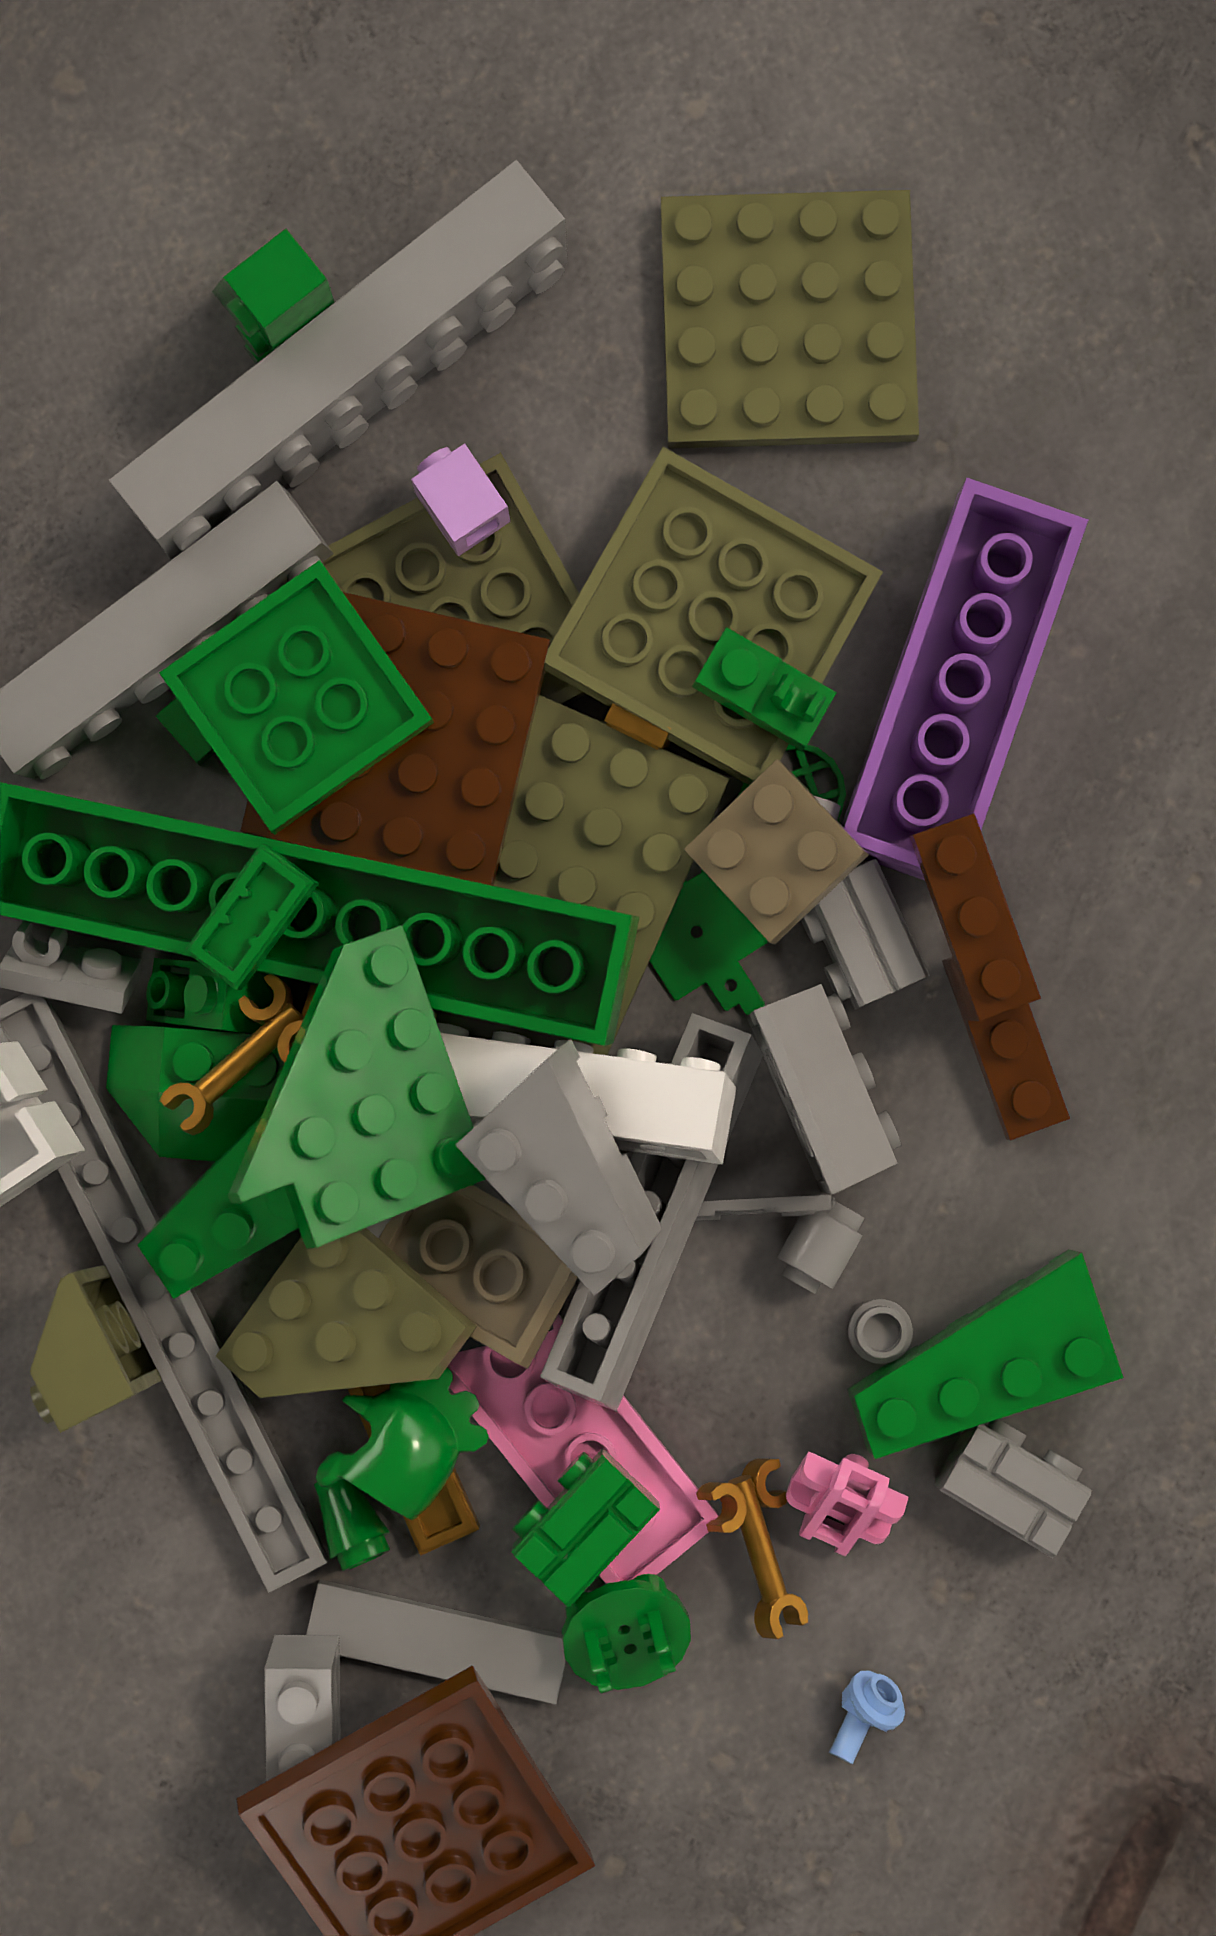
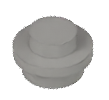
M887 1299L866 1301L853 1312L849 1320L848 1337L851 1346L859 1356L869 1362L877 1364L893 1362L907 1351L912 1341L913 1327L910 1317L900 1305Z

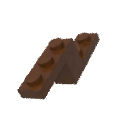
M975 813L910 836L909 838L952 957L942 960L1005 1138L1011 1141L1069 1120L1070 1117L1029 1005V1003L1041 999Z

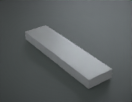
M321 1579L317 1585L306 1635H339L340 1656L446 1680L473 1665L486 1687L490 1690L552 1704L557 1703L566 1663L562 1634Z

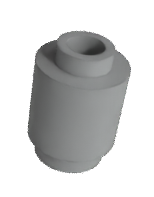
M836 1201L835 1206L828 1214L815 1211L814 1215L800 1216L777 1258L788 1263L782 1275L814 1294L818 1291L821 1283L834 1289L863 1236L858 1233V1230L865 1218Z

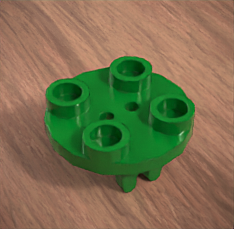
M642 1574L633 1580L608 1583L591 1592H583L570 1607H565L566 1620L562 1627L564 1657L577 1676L594 1686H598L600 1694L612 1691L613 1689L621 1690L642 1687L666 1676L668 1673L675 1672V1666L683 1659L691 1641L690 1619L686 1608L679 1597L668 1590L664 1580L657 1575Z

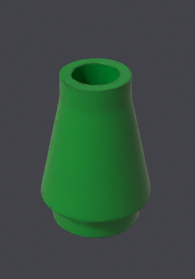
M344 1478L328 1487H321L318 1482L314 1484L319 1497L330 1559L337 1558L342 1572L363 1565L390 1551L385 1538L390 1531L358 1487Z

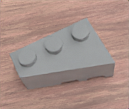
M570 1039L549 1056L456 1144V1147L595 1296L646 1250L660 1233L662 1227L627 1154L621 1155L604 1119L608 1114L599 1096L593 1097L577 1063L580 1056Z

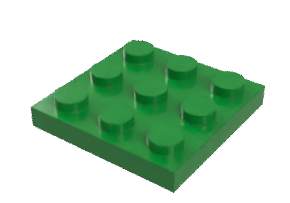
M320 560L159 672L270 832L274 835L434 723L429 713Z

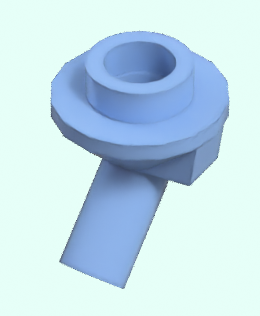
M860 1671L851 1679L842 1692V1708L847 1710L848 1713L829 1753L845 1762L853 1764L870 1726L887 1732L888 1730H894L903 1722L905 1709L902 1694L890 1678L872 1671Z

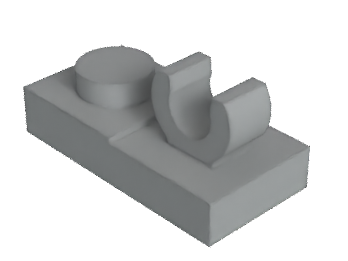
M22 921L13 936L12 946L0 963V988L122 1014L140 980L141 959L123 956L107 948L90 949L81 946L79 948L65 946L68 940L67 931L57 927L50 936L49 942L36 940L32 935V922Z

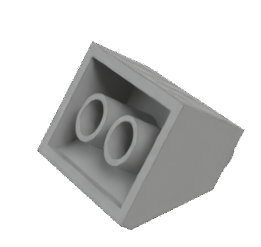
M820 984L763 1006L749 1014L747 1020L758 1046L763 1052V1058L820 1192L831 1195L897 1164L892 1150L901 1146L898 1133L887 1111L877 1114L867 1091L876 1087L875 1080L862 1052L851 1055L842 1034L843 1031L850 1029L851 1026L838 995L834 993L826 996Z

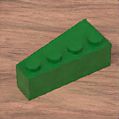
M262 1115L171 1206L137 1245L173 1299L299 1228L284 1186L236 1204H231L228 1196Z
M1068 1249L1049 1261V1264L1009 1286L1000 1295L970 1314L967 1313L950 1323L946 1329L919 1346L916 1345L906 1351L900 1358L887 1363L849 1387L847 1391L866 1449L874 1459L1124 1377L1082 1252Z

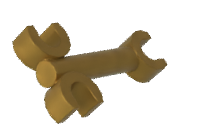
M269 973L264 978L274 991V1000L267 1008L259 1009L246 996L238 1000L243 1013L262 1026L196 1084L177 1083L171 1085L162 1094L160 1102L171 1110L180 1106L186 1099L193 1100V1113L179 1125L183 1131L191 1135L204 1131L213 1119V1103L276 1048L280 1058L285 1063L304 1017L293 1006V994L290 987L279 977Z
M754 1459L745 1466L742 1476L731 1479L727 1483L708 1482L702 1485L696 1494L698 1500L720 1499L722 1503L720 1516L706 1524L708 1532L732 1533L741 1528L762 1597L757 1603L754 1612L756 1630L762 1638L780 1639L783 1637L779 1621L781 1611H783L786 1624L801 1626L808 1623V1611L806 1604L800 1597L794 1594H787L761 1507L780 1508L788 1502L786 1499L787 1491L772 1490L768 1492L765 1485L768 1474L781 1467L779 1459Z

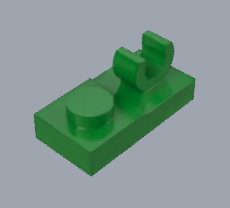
M728 627L723 631L692 685L694 689L801 751L806 748L837 693Z

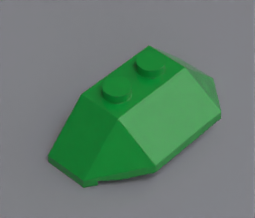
M112 1025L106 1089L159 1157L216 1162L263 1114L284 1062L276 1048L213 1103V1119L209 1126L201 1133L191 1135L183 1131L179 1125L193 1113V1100L186 1099L180 1106L171 1110L160 1102L162 1094L171 1085L177 1083L196 1084L252 1034L169 1027Z

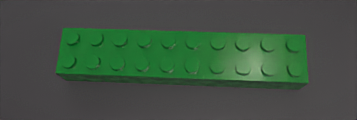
M0 782V915L190 956L184 950L257 848L263 843L269 845L319 884L256 971L319 984L335 948L402 925L432 1009L603 1046L614 1043L640 919L639 916Z

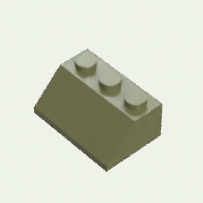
M105 1265L72 1272L60 1278L29 1372L36 1384L30 1387V1395L36 1410L47 1424L54 1421L59 1432L62 1433L162 1381V1378Z

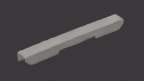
M831 1195L703 1201L695 1221L720 1220L721 1215L728 1214L743 1215L777 1212L782 1213V1216L814 1215L815 1211L828 1214L835 1206V1198Z

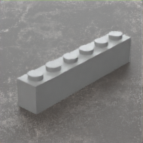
M278 481L273 483L0 689V755L14 774L34 779L36 776H39L40 779H45L59 772L71 761L72 757L69 752L87 738L90 741H97L111 733L122 722L119 714L138 700L142 704L148 703L167 691L169 686L159 674L160 671L320 560L323 564L326 559L334 554L291 494Z
M692 1013L671 1064L681 1065V1060L685 1057L702 1058L720 1064V1071L727 1073L736 1087L727 1138L728 1142L763 1057V1052L752 1034ZM639 1152L633 1153L630 1162L662 1230L634 1262L595 1296L581 1281L579 1282L540 1375L542 1379L560 1389L617 1412L718 1164Z

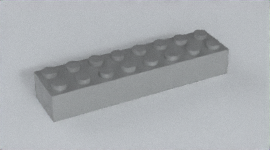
M515 160L109 479V482L170 560L174 559L276 481L283 487L287 483L290 487L303 483L318 469L320 465L318 459L336 445L339 448H345L354 443L367 430L369 426L367 420L385 406L392 410L406 402L417 390L418 384L416 382L434 367L438 371H442L454 364L465 353L467 349L465 343L481 330L485 329L487 332H492L501 327L514 314L516 310L514 304L533 290L536 294H540L553 286L565 271L563 266L567 263L565 218L520 163Z

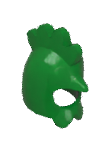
M448 1367L439 1379L393 1383L389 1385V1389L375 1396L346 1395L342 1401L370 1423L372 1435L368 1442L356 1453L344 1454L335 1452L327 1456L318 1467L316 1481L321 1487H328L344 1478L392 1510L414 1521L431 1505L443 1489L454 1469L459 1454L462 1452H475L487 1443L489 1437L487 1430L480 1425L470 1422V1417L478 1410L480 1405L476 1395L468 1391L451 1394L449 1387L453 1380V1373Z

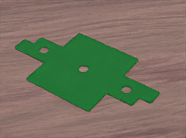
M703 871L688 882L685 881L650 962L676 1001L707 982L725 1011L740 1004L745 1014L749 1015L754 1010L765 1006V1002L739 961L767 944L768 940ZM694 926L702 928L703 934L701 937L694 938L691 935V929ZM733 979L736 981L737 988L734 991H728L725 988L727 980Z

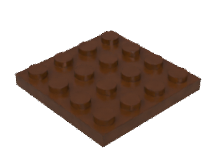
M343 592L429 713L434 723L275 835L270 832L248 800L240 832L494 886L545 673V659L551 644L550 639Z
M473 1665L236 1798L240 1818L324 1936H474L595 1867L588 1845Z

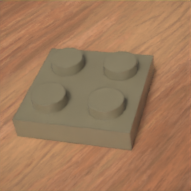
M778 759L684 848L690 857L772 944H776L869 855Z

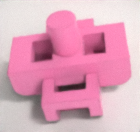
M809 1451L791 1477L786 1492L788 1503L792 1507L806 1513L799 1536L807 1540H811L812 1537L818 1538L835 1546V1552L843 1556L849 1553L859 1537L873 1544L883 1543L890 1533L892 1524L897 1523L904 1515L908 1496L888 1488L890 1478L868 1469V1461L860 1455L849 1454L838 1465ZM828 1515V1516H830V1517H832V1518H834V1519H837V1520H839V1521L845 1523V1525H842V1524H840V1523H838V1522H836V1521H834V1520H831V1519L827 1518L826 1516Z

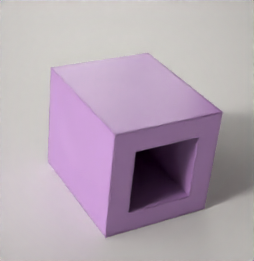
M465 443L452 452L448 447L439 449L424 459L417 467L419 474L411 479L416 496L457 556H460L510 522L507 504Z

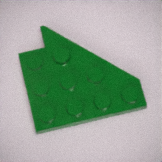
M402 925L342 945L333 950L228 1193L231 1204H236L284 1186L306 1249L320 1247L486 1179L456 1147V1144L474 1127Z

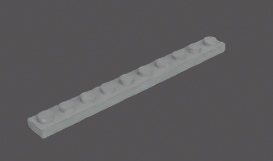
M24 993L0 1005V1043L19 1042L48 1089L38 1097L41 1103L56 1102L85 1151L59 1167L58 1171L268 1593L326 1564L329 1557L240 1379L216 1357L223 1345L195 1289L192 1288L173 1299L137 1246L156 1224L159 1217L50 999Z

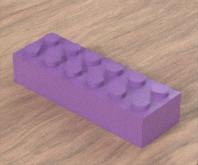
M966 478L956 496L842 822L843 828L869 854L865 860L877 859L879 865L925 880L909 838L910 836L975 813L979 827L982 829L1088 519L970 478Z

